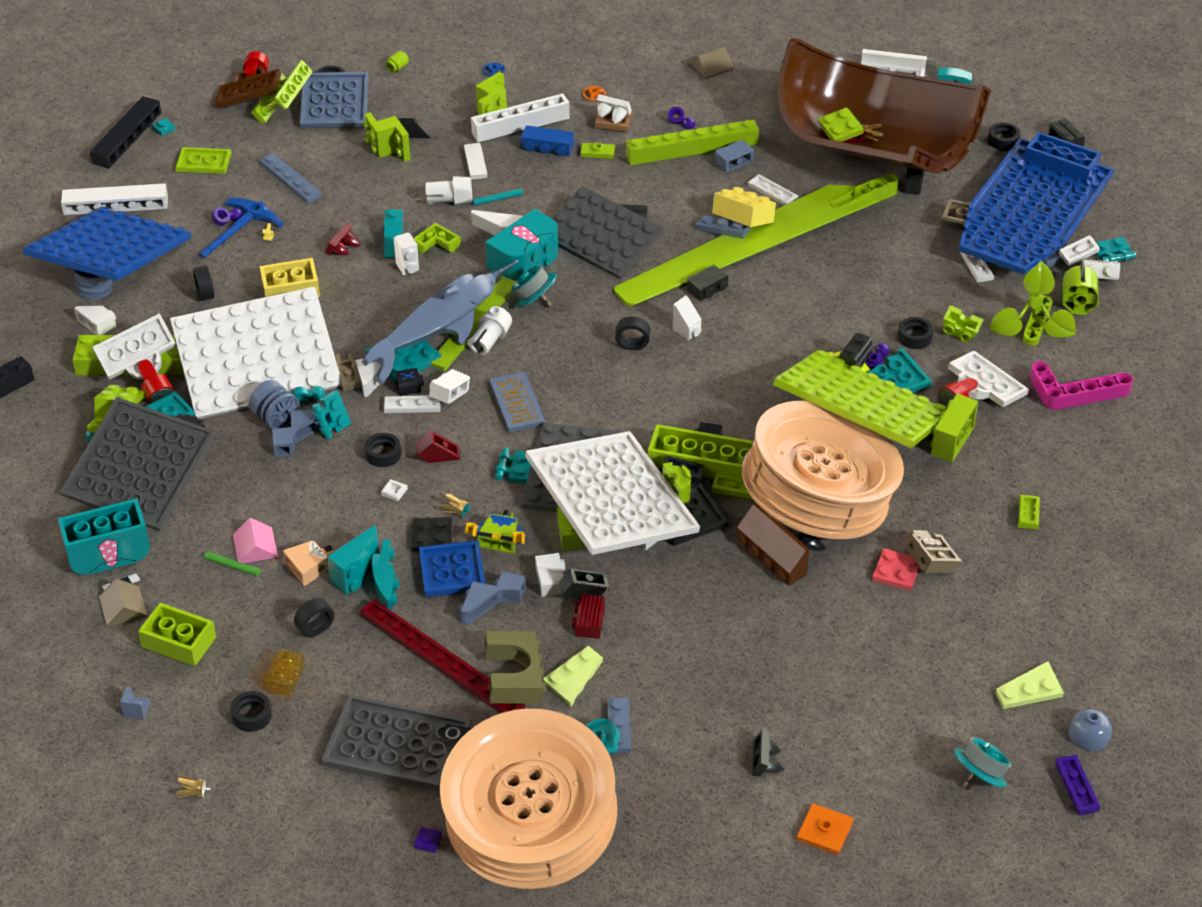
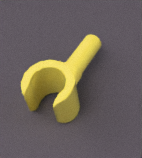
M267 223L266 229L262 231L264 234L263 240L271 241L274 237V232L270 230L271 223Z

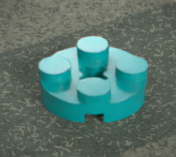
M599 718L586 725L597 737H602L600 741L609 754H613L618 750L620 732L612 721Z

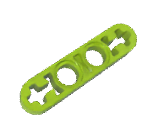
M1042 295L1045 308L1050 314L1053 300L1047 295ZM1042 308L1033 309L1023 335V342L1027 345L1034 346L1040 341L1044 324L1048 319ZM1032 325H1038L1039 328H1034Z

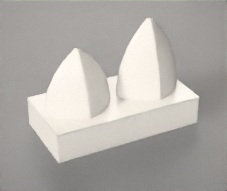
M600 94L597 97V110L600 117L607 115L611 111L613 122L616 124L625 115L630 116L632 110L628 101Z
M1091 235L1060 249L1059 254L1064 262L1070 266L1099 252L1100 248Z

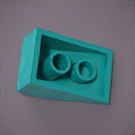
M375 525L327 556L331 583L345 595L359 589L372 568L373 554H380L377 527Z

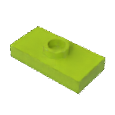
M582 143L580 155L581 157L614 159L615 144Z
M1020 495L1018 528L1038 530L1040 497Z

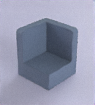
M126 686L120 701L123 716L144 719L150 705V699L133 697L131 687Z

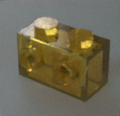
M280 649L277 656H274L271 661L269 672H266L264 675L263 684L266 686V692L290 698L305 668L304 655Z

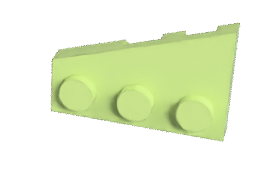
M587 646L544 677L542 682H546V687L571 707L588 680L592 678L603 662V657Z
M1048 661L996 689V695L1003 709L1061 698L1064 694Z

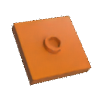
M812 803L796 841L839 855L854 822V818Z

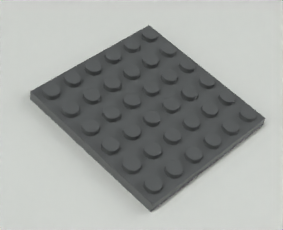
M116 397L60 493L62 496L95 508L137 498L145 525L162 531L214 440L216 433L214 430Z

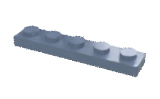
M274 153L259 159L260 164L306 203L309 204L322 197V193Z

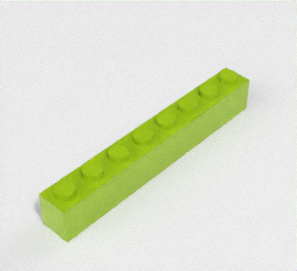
M746 120L657 136L626 140V157L630 165L714 152L719 148H724L733 142L744 140L749 146L759 143V128L755 120Z

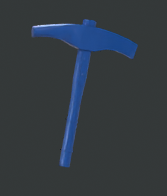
M229 198L225 205L240 209L244 215L226 232L218 236L208 247H205L199 253V256L202 258L207 257L252 219L272 223L279 228L284 223L262 201L258 203L243 198Z

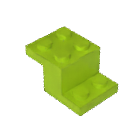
M500 71L476 85L478 115L507 108L504 74Z
M371 112L364 114L365 121H363V126L366 130L364 137L366 143L371 145L373 153H376L379 158L397 153L398 157H402L404 161L411 160L409 134L396 116L376 121Z
M109 385L94 397V420L88 424V432H96L116 397L137 404L144 398V391L138 390L135 387L120 388L118 385Z

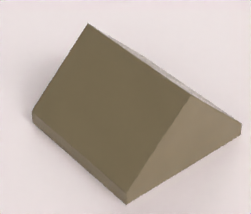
M725 46L697 56L689 61L706 79L733 69Z
M949 199L942 216V223L964 228L970 203Z
M115 578L99 596L107 627L148 617L140 588L137 585Z

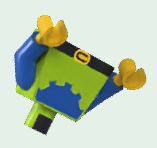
M504 510L501 515L490 514L487 520L478 525L470 522L466 523L464 532L465 534L470 533L474 537L477 536L480 548L515 554L516 543L525 544L526 540L522 527L518 525V519L514 518L513 513L509 510Z

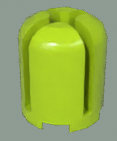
M1080 266L1072 267L1063 276V306L1071 314L1087 315V312L1092 311L1095 307L1097 308L1099 303L1098 276L1091 268L1084 266L1082 282Z

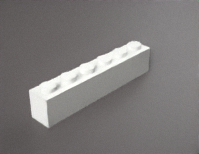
M559 94L471 117L472 134L477 142L524 131L526 125L539 127L570 119L569 101L564 94Z
M166 184L69 189L62 191L61 205L64 215L89 214L100 207H108L112 211L167 209L168 193Z

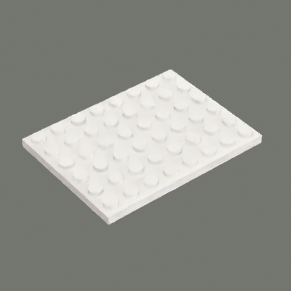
M315 287L170 318L197 419L249 408V399L253 390L266 380H276L290 393L300 386L308 388L309 391L315 386H321L324 390L342 387L340 373Z
M630 431L526 451L525 457L591 555L699 532L700 526Z

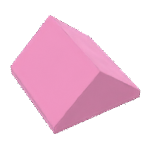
M249 518L233 534L238 562L249 563L278 557L272 527Z

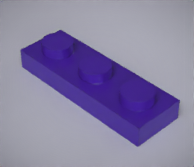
M1077 755L1056 758V768L1078 816L1099 812L1100 804Z

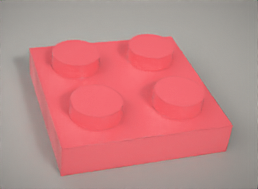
M884 548L872 581L911 591L920 566L910 555Z

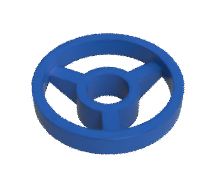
M496 62L488 63L483 67V73L491 77L500 69H504L501 72L504 74L505 67ZM485 68L489 69L492 75L486 73Z

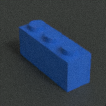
M526 125L521 136V149L527 151L570 156L575 145L574 132Z

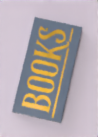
M525 371L489 379L509 433L543 425L545 419Z

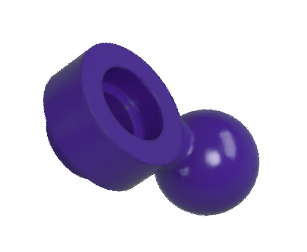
M672 107L669 110L668 120L672 124L682 123L685 129H693L695 127V120L691 117L685 118L682 108ZM678 115L679 118L675 119L673 116Z
M218 207L212 213V220L215 224L223 226L227 224L229 219L237 221L243 216V213L238 208H234L229 212L223 207Z
M880 343L875 347V353H872L865 362L870 370L883 364V358L889 354L888 345Z

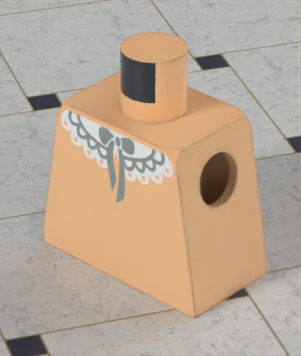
M309 541L283 551L285 564L303 586H306L329 570L327 556L334 552L331 545L321 549L315 541Z

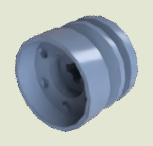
M73 269L75 289L81 298L98 300L106 297L112 291V279Z
M272 379L259 384L253 390L249 399V409L272 429L282 428L291 423V411H299L300 408L299 400L279 382Z

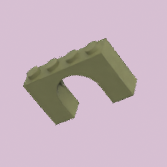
M486 630L484 641L485 660H511L522 664L526 668L518 673H490V703L541 704L542 695L546 694V682H542L544 680V668H540L542 665V654L538 653L540 651V640L536 639L535 631Z

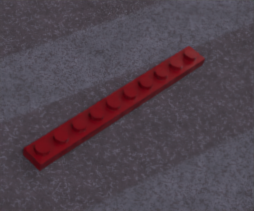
M373 599L360 610V616L500 714L525 709L524 703H490V678L377 600Z

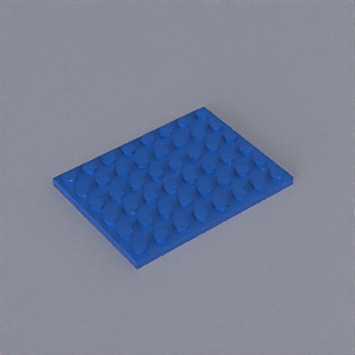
M100 207L67 226L51 232V234L42 237L40 240L32 242L23 248V255L118 281L188 241L191 238V232L181 227H171L167 223L160 224L152 219H142L137 215H127L123 211H112L108 207Z

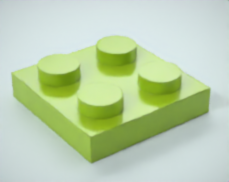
M847 107L818 118L819 126L830 140L843 142L864 133V128Z

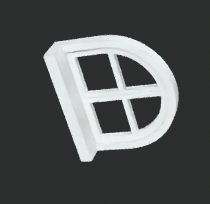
M863 49L861 64L894 72L916 73L917 76L924 77L927 56Z

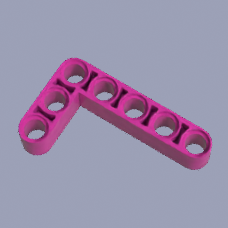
M1036 361L1032 364L1030 381L1044 406L1051 410H1057L1128 396L1131 392L1133 377L1128 373H1118L1059 384L1048 364Z

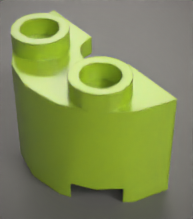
M950 305L943 318V331L947 335L960 338L963 342H968L977 334L983 319L974 315L964 316L962 310Z
M672 462L664 463L663 477L671 488L677 491L676 494L683 504L689 502L691 493L690 471L684 465L679 467L672 465Z

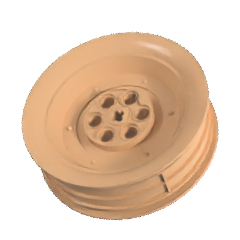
M809 401L785 402L767 410L758 420L755 429V440L742 463V478L745 487L754 501L764 511L779 522L797 531L828 539L858 538L879 528L887 516L892 494L898 489L904 475L901 455L889 438Z
M519 709L486 719L473 727L458 741L449 754L442 771L440 799L450 842L463 863L479 876L496 884L519 889H539L565 883L592 866L605 851L613 836L617 821V798L614 768L609 753L600 739L588 727L562 713L544 709ZM509 802L512 803L511 805H508V806L504 805L505 803H509ZM549 810L547 813H542L541 811ZM522 816H528L525 819H520Z

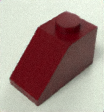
M431 429L415 442L417 456L428 463L461 459L459 445Z

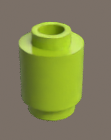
M397 51L387 59L385 63L386 69L391 73L398 72L408 64L407 54Z

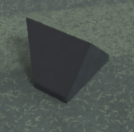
M398 118L409 134V138H430L418 125V121L415 118Z

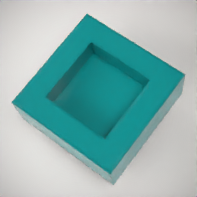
M167 118L152 124L153 129L161 136L176 130L175 125Z

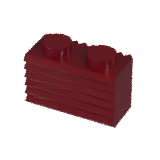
M581 594L580 602L576 601L575 614H577V617L572 619V629H575L576 637L600 639L605 612L604 596Z

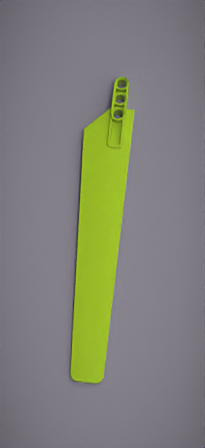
M887 174L858 186L827 185L776 209L773 223L750 227L751 230L743 239L722 235L615 286L614 292L625 305L634 306L686 284L688 277L696 275V273L707 269L713 264L719 269L892 197L897 194L898 177L893 174Z

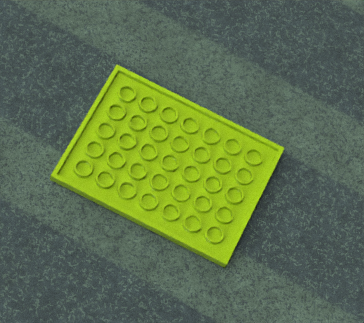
M821 350L815 351L777 376L773 383L774 386L911 449L932 432L935 423L938 424L940 421L941 413L947 410L942 404L932 403L928 398L917 396L909 389L899 388L891 381L879 379L876 374L866 373L858 366H849L845 364L844 360L833 358L827 352Z

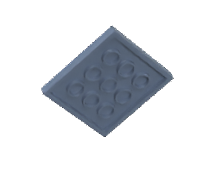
M368 72L311 73L302 86L301 128L364 127V114L367 113Z

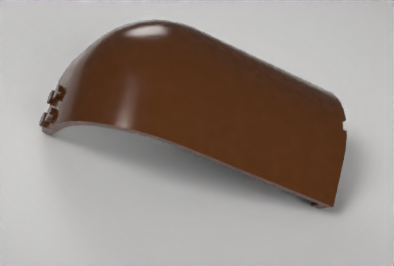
M791 38L787 43L777 85L778 104L782 117L788 127L801 139L833 153L936 174L953 169L969 152L968 146L971 142L974 143L979 132L991 93L990 88L980 84L975 86L859 64L824 52L796 38ZM847 107L861 121V125L882 124L881 127L871 130L881 132L883 136H873L878 141L864 137L863 142L857 143L829 140V137L819 126L818 118Z

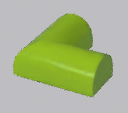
M434 223L413 238L417 243V250L420 254H424L436 244L449 252H454L461 243L460 236L437 223Z

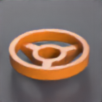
M590 86L583 91V97L589 101H597V98L594 99V97H597L599 94L604 96L606 94L605 90L599 86ZM586 91L589 92V95L591 96V98H588V97L585 95V92H586Z

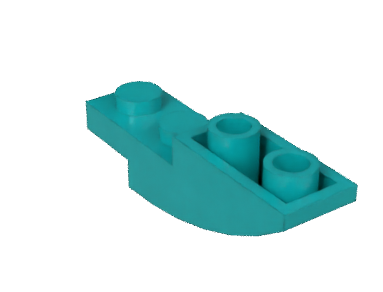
M383 539L381 554H373L372 556L375 589L382 605L393 611V605H397V593H395V590H399V578H396L393 562H391V560L395 559V548H391V539Z

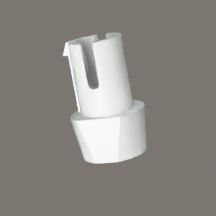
M453 176V181L426 182L427 203L455 201V205L472 202L471 177Z
M491 307L479 320L477 331L471 339H468L470 349L477 353L483 346L484 349L481 355H486L498 338L503 339L512 324L511 315L501 307Z

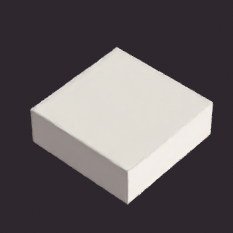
M390 479L381 491V496L399 501L408 489L407 485Z

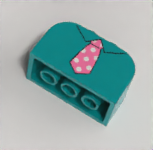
M533 209L485 242L487 268L495 272L518 260V264L499 275L516 281L524 272L534 266L541 265L543 268L550 266L559 253L557 223L537 209Z
M137 498L58 518L70 567L76 573L89 575L133 564L142 560L150 550L146 525Z

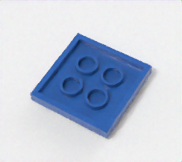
M478 540L419 547L425 597L465 593L467 589H470L472 582L485 584Z

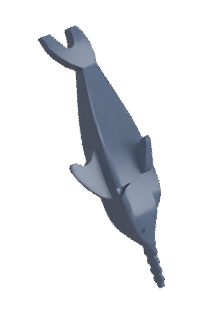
M516 260L490 274L478 275L475 278L472 274H466L454 280L420 305L387 338L373 346L363 358L362 363L365 366L373 362L380 364L381 367L376 380L382 385L393 368L394 351L425 342L441 333L454 334L457 344H464L472 329L474 310L491 295L494 290L496 277L518 264L519 261Z

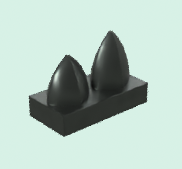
M762 729L753 740V776L760 777L764 772L777 773L784 770L779 762L769 756L781 752L777 744L770 739V731Z

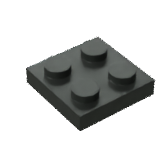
M452 517L413 518L412 551H419V547L452 544Z

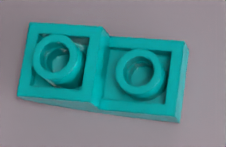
M938 68L937 78L952 82L955 79L958 83L970 84L972 73L957 68Z

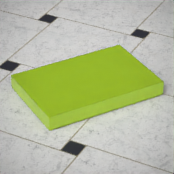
M182 147L175 170L176 172L226 174L232 154L231 149Z

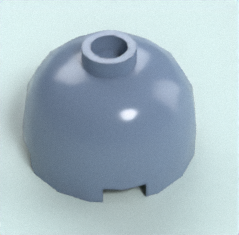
M1084 709L1076 713L1072 718L1068 730L1069 738L1077 747L1080 746L1088 749V751H1099L1106 748L1111 741V722L1099 710Z

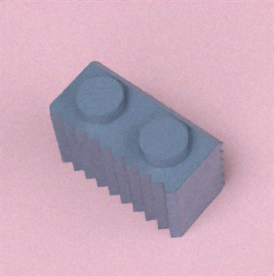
M744 140L733 142L731 145L715 151L714 162L725 172L752 162L754 150Z

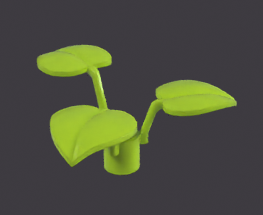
M1042 261L1028 271L1024 277V287L1030 293L1028 295V302L1025 303V307L1020 315L1017 314L1014 308H1005L999 311L990 323L991 331L1001 335L1015 336L1022 329L1020 318L1023 317L1028 307L1032 309L1042 308L1049 319L1044 324V329L1048 335L1052 337H1070L1077 332L1075 319L1070 312L1057 310L1051 317L1043 304L1042 294L1051 293L1055 281L1052 272Z

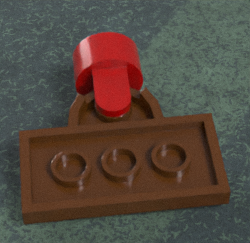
M259 51L248 53L243 65L244 72L239 71L234 82L220 85L215 101L217 109L227 108L233 104H240L250 99H258L260 96L274 94L277 91L281 77L280 70L275 69L267 72L269 67L268 57Z

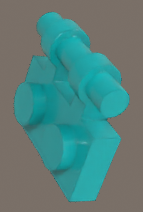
M1124 237L1096 242L1100 249L1095 254L1097 258H1101L1103 261L1115 262L1123 260L1126 262L1136 258L1135 251L1130 252L1131 247Z
M336 390L320 399L322 407H320L319 403L312 406L314 410L313 415L315 419H318L319 429L326 439L333 437L331 430L338 433L351 424L339 391Z
M503 448L499 454V464L495 468V478L502 480L503 475L509 476V482L526 484L531 464L525 457L526 451L516 450L514 455H510V449ZM506 464H512L511 468L506 467Z

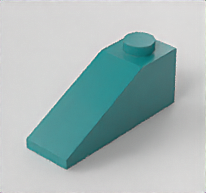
M385 210L384 258L396 257L393 238L403 234V210Z

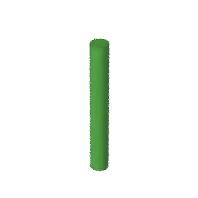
M206 552L204 556L206 560L258 576L261 572L259 568L214 553Z

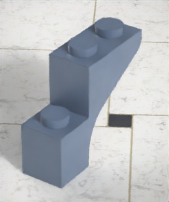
M313 409L291 411V427L272 429L275 457L294 456L296 444L301 439L320 430V424L313 415Z
M502 571L500 578L495 580L494 586L472 582L470 589H467L465 592L464 604H460L458 615L461 616V624H471L498 603H520L526 589L525 576Z

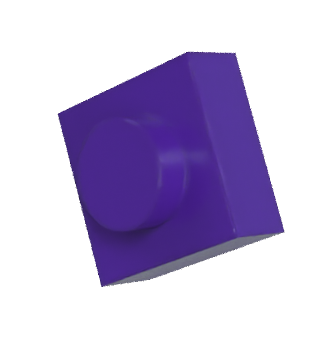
M420 827L414 843V849L436 853L442 838V831Z

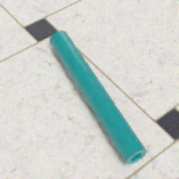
M522 188L475 198L472 201L474 206L523 195Z

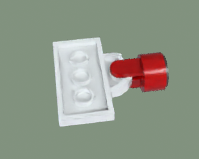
M160 313L93 346L109 379L127 371L131 377L145 380L141 385V389L144 391V395L149 403H153L173 393V387L165 374H157L162 364L160 354L177 346Z
M972 351L949 363L948 369L959 376L958 382H952L940 388L937 393L938 403L944 405L946 409L949 401L953 400L956 394L973 399L990 398L1001 407H1005L1026 396L1029 389L983 356Z

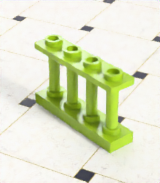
M301 60L287 78L281 73L277 91L272 95L262 96L251 113L260 123L264 124L279 105L284 110L287 109L311 75L312 70Z

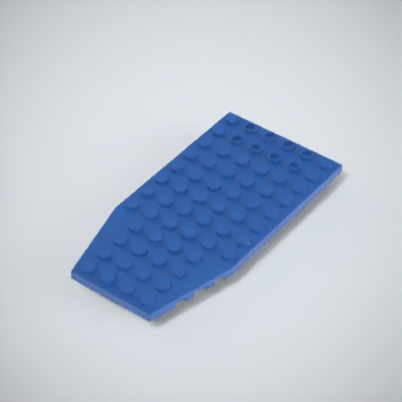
M1037 132L1031 141L1020 137L970 203L958 251L1025 275L1040 261H1044L1067 244L1114 175L1115 169L1100 165L1101 153L1041 132ZM1042 209H1048L1049 212H1044Z

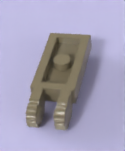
M346 351L345 360H341L339 353H335L343 391L362 388L356 364L350 351Z

